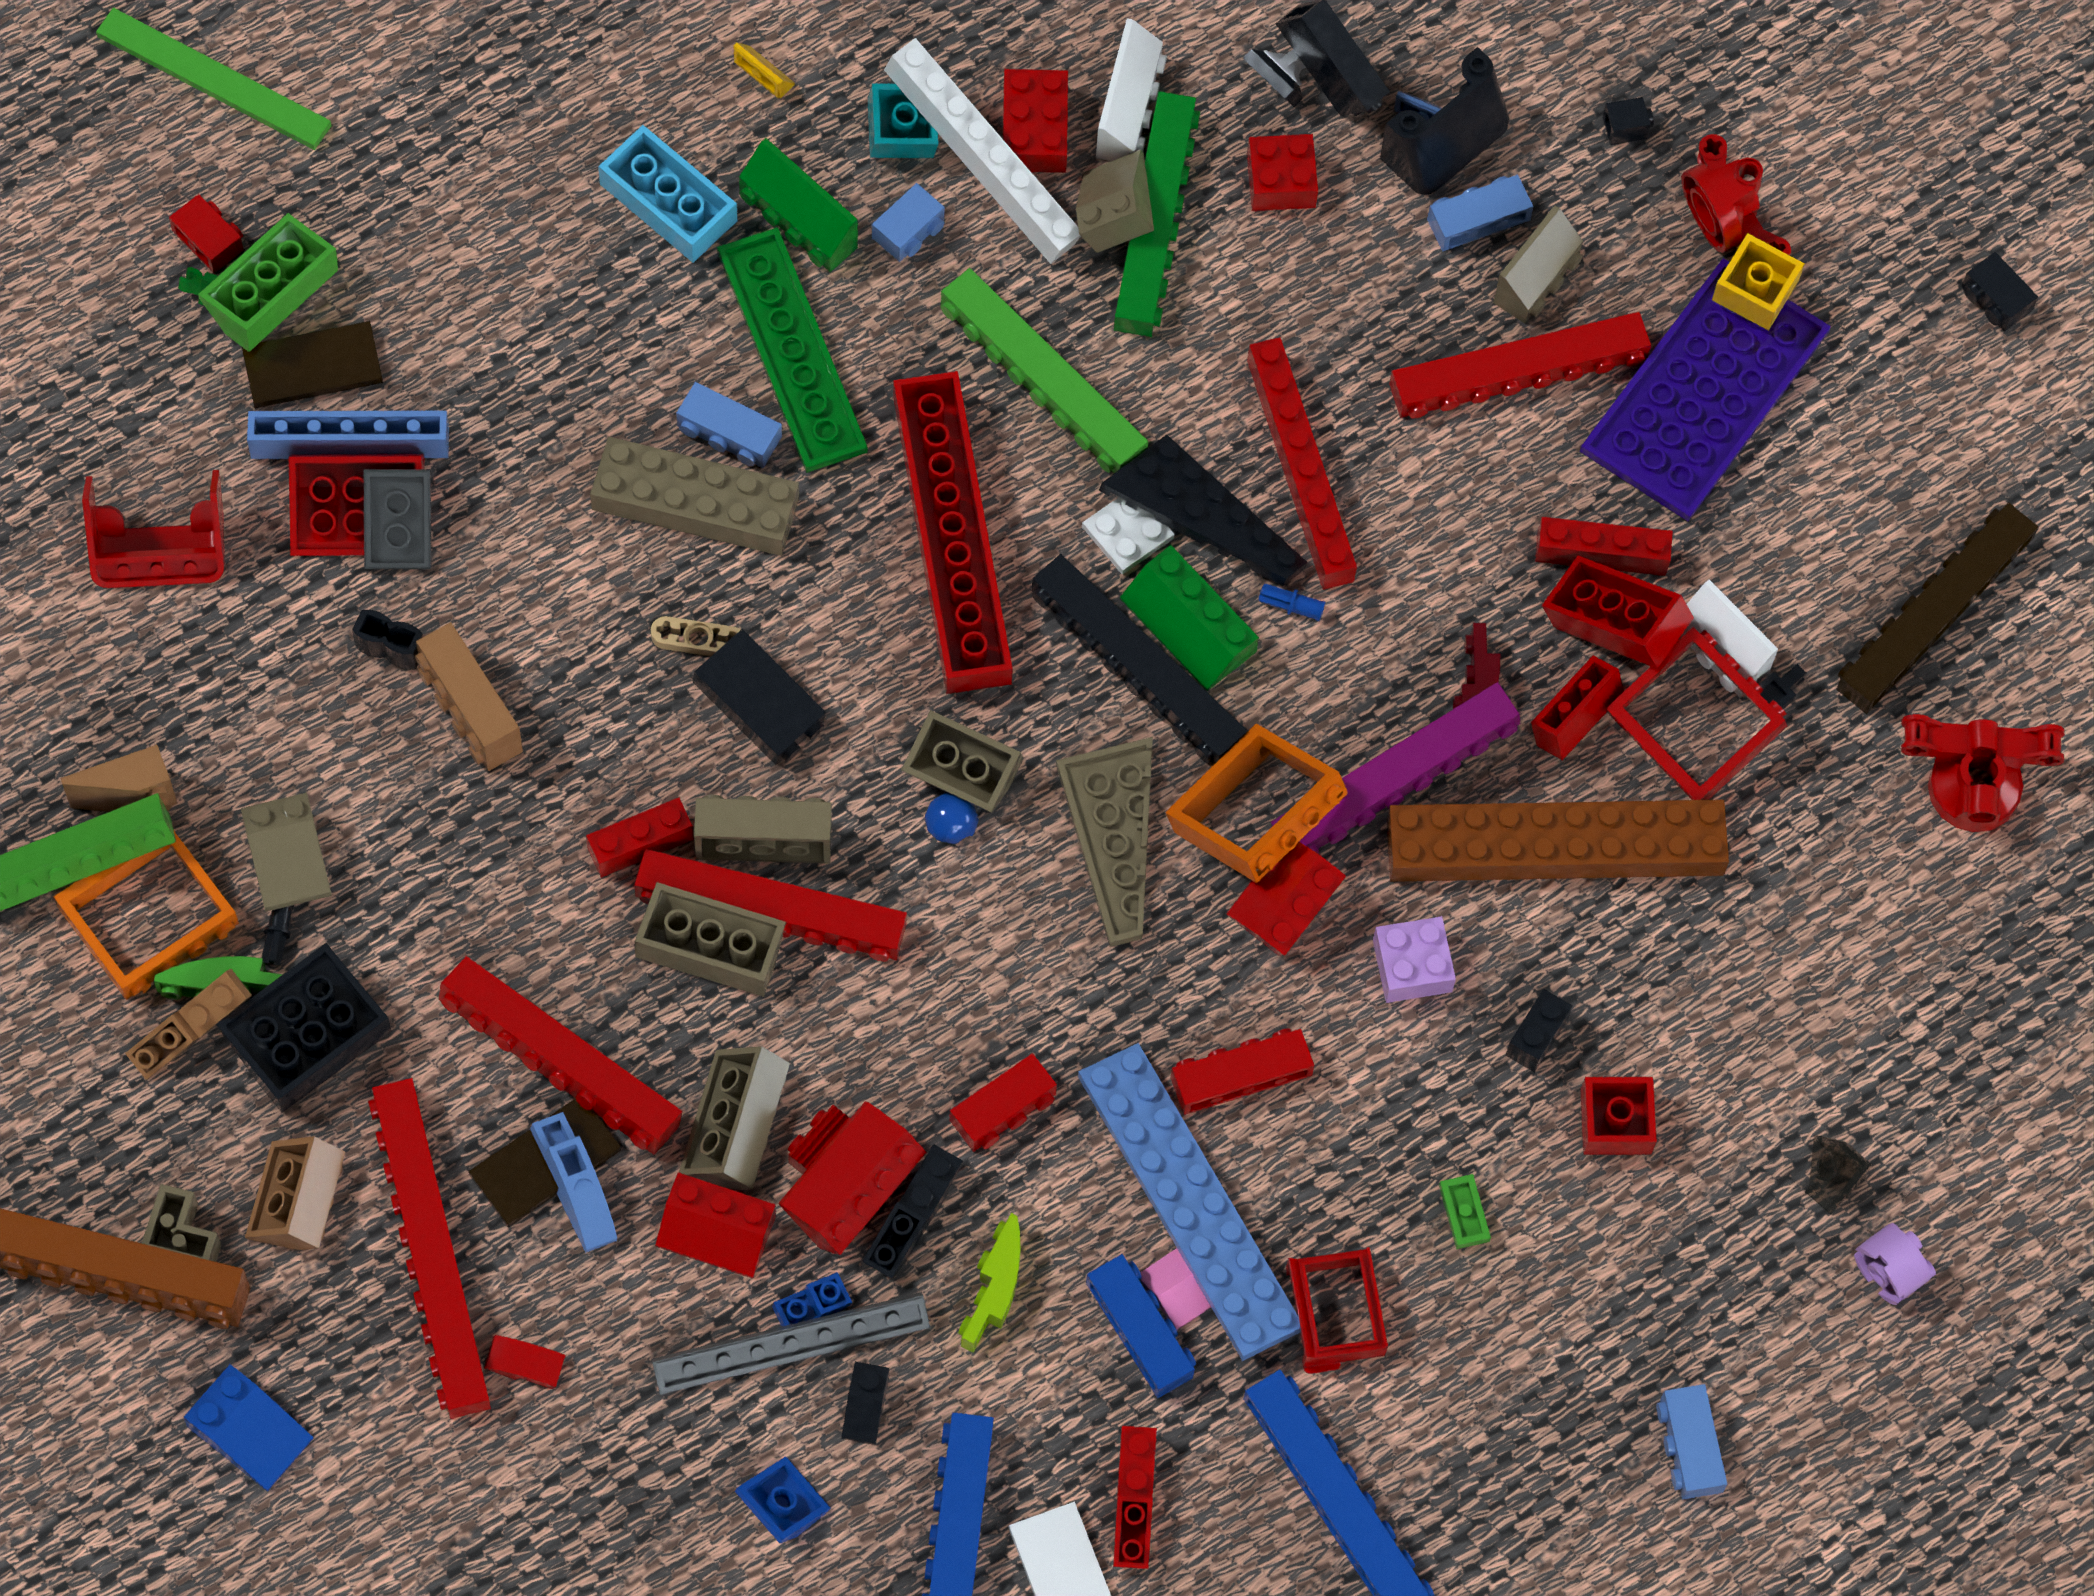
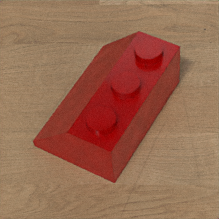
M1298 842L1258 883L1251 880L1227 911L1226 915L1275 954L1285 956L1342 883L1346 875L1321 855Z
M678 1172L665 1205L655 1247L753 1279L776 1218V1204Z

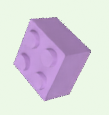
M1442 916L1375 928L1373 944L1386 1003L1451 993L1453 991L1456 978Z

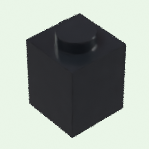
M1643 97L1606 103L1602 118L1610 145L1647 139L1650 127L1654 125L1652 110L1651 108H1646Z

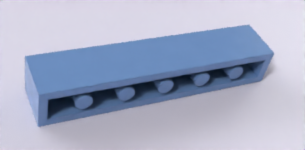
M248 411L247 442L251 459H289V456L292 454H424V458H449V424L447 411Z

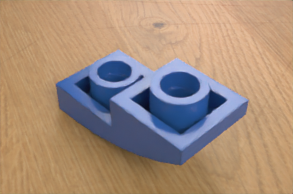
M838 1272L807 1284L805 1290L773 1302L772 1308L781 1326H786L838 1313L850 1306L852 1301Z

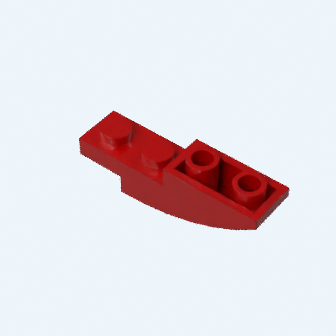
M1121 1426L1113 1567L1149 1569L1157 1428Z

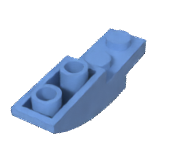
M562 1112L532 1123L530 1130L558 1186L557 1195L585 1253L617 1241L614 1223L594 1167L580 1136L575 1137L564 1113Z

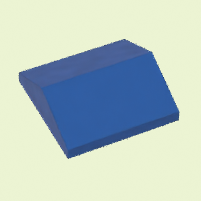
M786 1456L735 1490L737 1495L780 1544L798 1537L831 1509Z

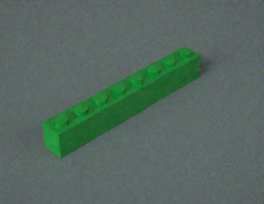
M1158 91L1145 158L1154 231L1129 241L1115 313L1114 331L1152 337L1154 326L1160 327L1163 308L1158 307L1159 298H1166L1169 279H1163L1164 270H1171L1174 251L1168 249L1170 241L1176 242L1179 223L1174 222L1175 213L1182 214L1185 197L1184 194H1179L1180 186H1187L1190 166L1184 165L1186 157L1192 158L1195 138H1190L1191 129L1198 130L1201 111L1195 110L1196 97Z

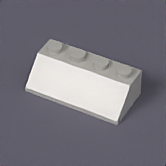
M1127 18L1098 127L1096 158L1113 161L1138 150L1143 152L1146 138L1141 137L1143 128L1149 129L1153 110L1148 109L1150 101L1156 102L1160 83L1155 82L1157 73H1164L1167 56L1162 55L1163 42L1133 19Z

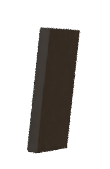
M370 321L260 342L250 352L242 347L255 409L383 383Z
M576 1098L549 1116L564 1113L575 1137L580 1136L594 1169L621 1151V1146L594 1110L584 1109L578 1104ZM528 1130L468 1171L472 1180L508 1228L557 1195L558 1186L531 1130Z

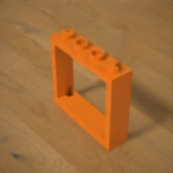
M1256 723L1165 813L1177 835L1255 883H1258L1312 828L1318 825L1325 815L1340 803L1348 794V791L1339 771ZM1271 754L1317 781V783L1246 851L1200 822Z
M175 831L176 842L78 880L54 896L59 911L126 1000L141 991L143 994L150 989L151 983L154 982L156 974L178 966L189 957L191 959L199 957L207 950L208 944L217 938L220 940L227 938V933L239 924L234 909ZM169 848H172L220 912L127 975H124L77 910Z

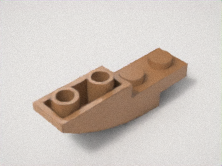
M229 969L125 1054L142 1076L148 1080L215 1028L219 1021L232 1013L250 998L252 994L233 970Z

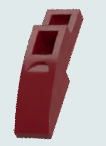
M1473 623L1470 635H1465L1464 651L1465 654H1471V665H1466V684L1461 685L1459 696L1453 697V709L1499 682L1501 654L1487 653L1486 623Z

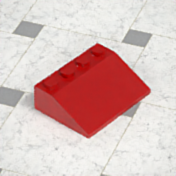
M424 454L290 455V556L364 555V469H425ZM342 492H343L344 497H345L349 502L345 503V501H344V499H343V496H342Z

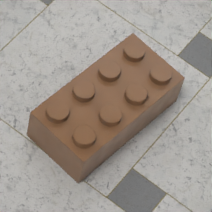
M450 622L417 640L418 654L415 655L419 665L417 671L426 686L433 685L436 691L434 697L443 712L449 710L454 719L451 721V724L460 738L466 736L470 744L468 750L476 764L483 763L486 769L490 771L522 753L523 749L518 724L453 624Z

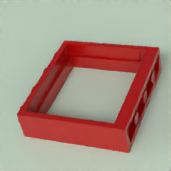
M1694 626L1676 642L1658 669L1650 666L1606 710L1691 800H1710L1788 727L1786 720L1783 718L1787 713L1776 701L1772 700L1768 703L1760 695L1764 691L1762 687L1751 676L1745 679L1737 671L1741 666L1728 653L1722 656L1714 648L1718 644L1716 640L1706 630L1699 633ZM1693 644L1770 720L1701 786L1625 710L1629 704Z

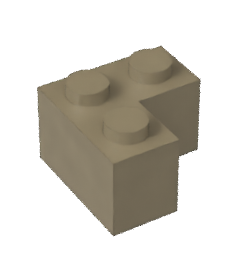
M160 1184L142 1244L214 1262L217 1261L221 1249L218 1233L192 1227L198 1208L195 1193Z

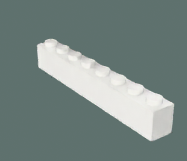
M915 38L893 54L884 71L1047 261L1052 264L1071 249L1080 238L1078 226Z

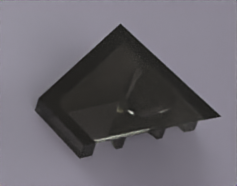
M1814 1135L1809 1187L1805 1193L1829 1214H1832L1865 1179L1872 1164L1847 1142Z

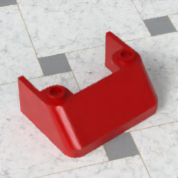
M219 470L212 471L210 500L198 502L193 506L190 514L191 525L125 528L124 517L119 509L109 505L96 506L93 476H86L82 504L90 575L95 584L103 588L213 583L221 578L224 572L225 560L224 512Z

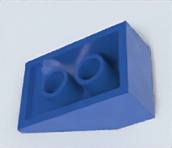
M231 1364L184 1416L186 1425L192 1432L267 1492L314 1439L263 1390Z

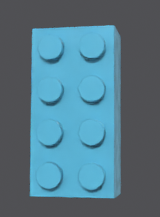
M644 125L598 166L600 185L692 263L738 221L737 203Z

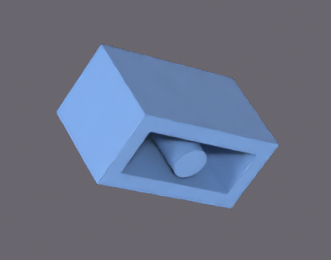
M916 183L872 224V239L899 262L907 255L912 257L919 251L922 241L929 235L935 236L945 224V207Z

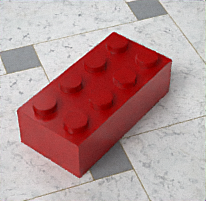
M1579 555L1541 605L1556 629L1658 669L1694 619L1682 595Z

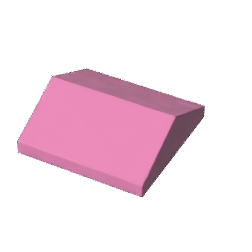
M1177 1248L1140 1272L1142 1276L1141 1283L1146 1290L1150 1289L1154 1293L1160 1304V1309L1170 1319L1176 1330L1211 1308Z

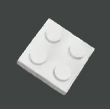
M1118 497L1082 522V528L1123 575L1173 540L1174 533L1168 526L1156 521L1153 514L1140 507L1135 510L1125 505L1126 500Z

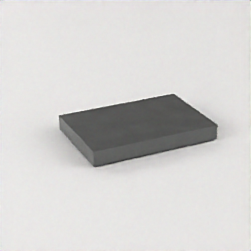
M364 469V569H431V469Z

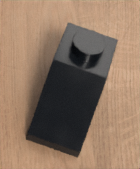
M855 1361L841 1439L876 1445L889 1383V1368Z

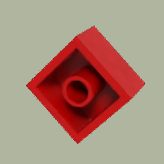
M1313 134L1249 137L1247 163L1252 211L1316 208L1318 182Z
M1585 1077L1580 1089L1583 1155H1652L1657 1142L1653 1077Z

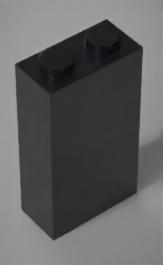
M1315 0L1299 4L1275 23L1340 116L1350 114L1357 116L1365 111L1369 114L1383 104L1381 99L1390 91L1326 0Z
M743 629L694 671L693 683L775 765L782 759L786 762L791 760L800 751L801 747L799 744L805 738L814 739L825 727L822 723L824 722L826 712Z

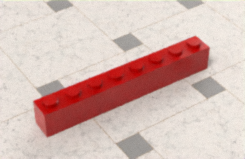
M1639 311L1392 370L1389 385L1400 418L1410 416V418L1415 419L1426 415L1428 411L1436 409L1449 411L1458 407L1459 404L1472 401L1474 404L1487 401L1490 396L1498 394L1512 396L1519 393L1523 388L1534 386L1536 389H1541L1549 386L1553 381L1561 379L1574 381L1581 378L1583 374L1594 371L1597 374H1604L1619 365L1637 366L1648 358L1651 343Z
M1281 337L1250 344L1247 362L1322 589L1325 590L1352 583L1355 580L1357 565Z
M649 849L644 851L634 885L635 897H639L640 901L645 904H649L655 885L658 882L785 921L783 938L795 935L803 937L805 942L812 945L821 946L823 943L835 945L839 951L849 954L860 951L868 953L872 959L886 962L889 959L897 960L907 925V912Z
M466 956L441 982L439 1000L448 1011L458 1013L468 1021L474 1030L481 1033L484 1032L494 1039L502 1050L512 1052L519 1057L528 1069L538 1071L548 1078L556 1089L566 1091L576 1098L581 1107L586 1110L593 1109L610 1128L623 1132L630 1137L632 1143L638 1148L646 1149L655 1155L679 1128L682 1110Z

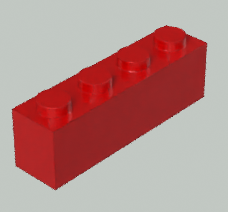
M1541 517L1537 533L1535 562L1571 566L1579 555L1618 571L1666 576L1671 561L1673 531Z
M1290 1028L1275 1032L1272 1038L1262 1041L1258 1038L1247 1040L1241 1043L1239 1048L1229 1051L1226 1048L1214 1050L1206 1058L1196 1061L1194 1058L1181 1060L1175 1065L1176 1067L1172 1068L1170 1079L1183 1115L1310 1077L1313 1075L1315 1065L1302 1030L1292 1031Z

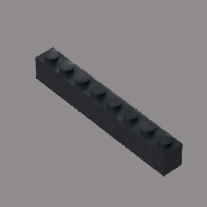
M1059 554L1032 578L1031 591L1034 600L1043 608L1048 606L1056 614L1057 622L1064 629L1069 630L1071 628L1079 636V642L1087 651L1092 652L1094 650L1102 658V664L1110 673L1115 674L1117 672L1126 680L1124 683L1135 696L1141 695L1149 702L1148 707L1155 716L1160 719L1162 717L1167 719L1172 724L1171 728L1178 738L1183 741L1188 739L1196 747V754L1204 762L1209 763L1211 761L1215 764L1247 733V729L1062 554Z

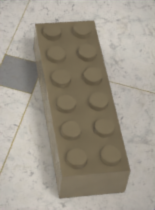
M608 436L590 498L591 507L594 511L782 556L799 501V482Z

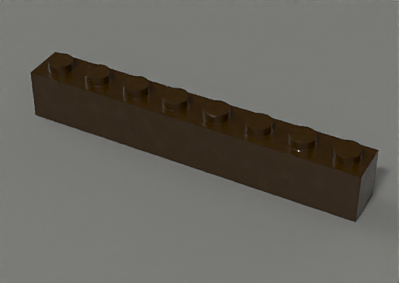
M2008 502L2001 510L1995 508L1985 519L1984 524L1986 526L1980 532L1974 530L1963 543L1965 548L1959 554L1954 551L1942 565L1945 569L1938 576L1933 573L1922 586L1924 591L1918 597L1912 595L1901 608L1903 613L1897 619L1891 617L1880 630L1882 635L1876 641L1870 639L1858 653L1861 657L1854 664L1849 661L1837 675L1840 681L1836 690L1866 715L2034 539L2039 526Z

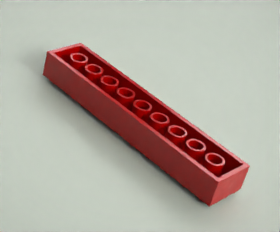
M958 371L893 380V400L946 694L1012 685V662Z

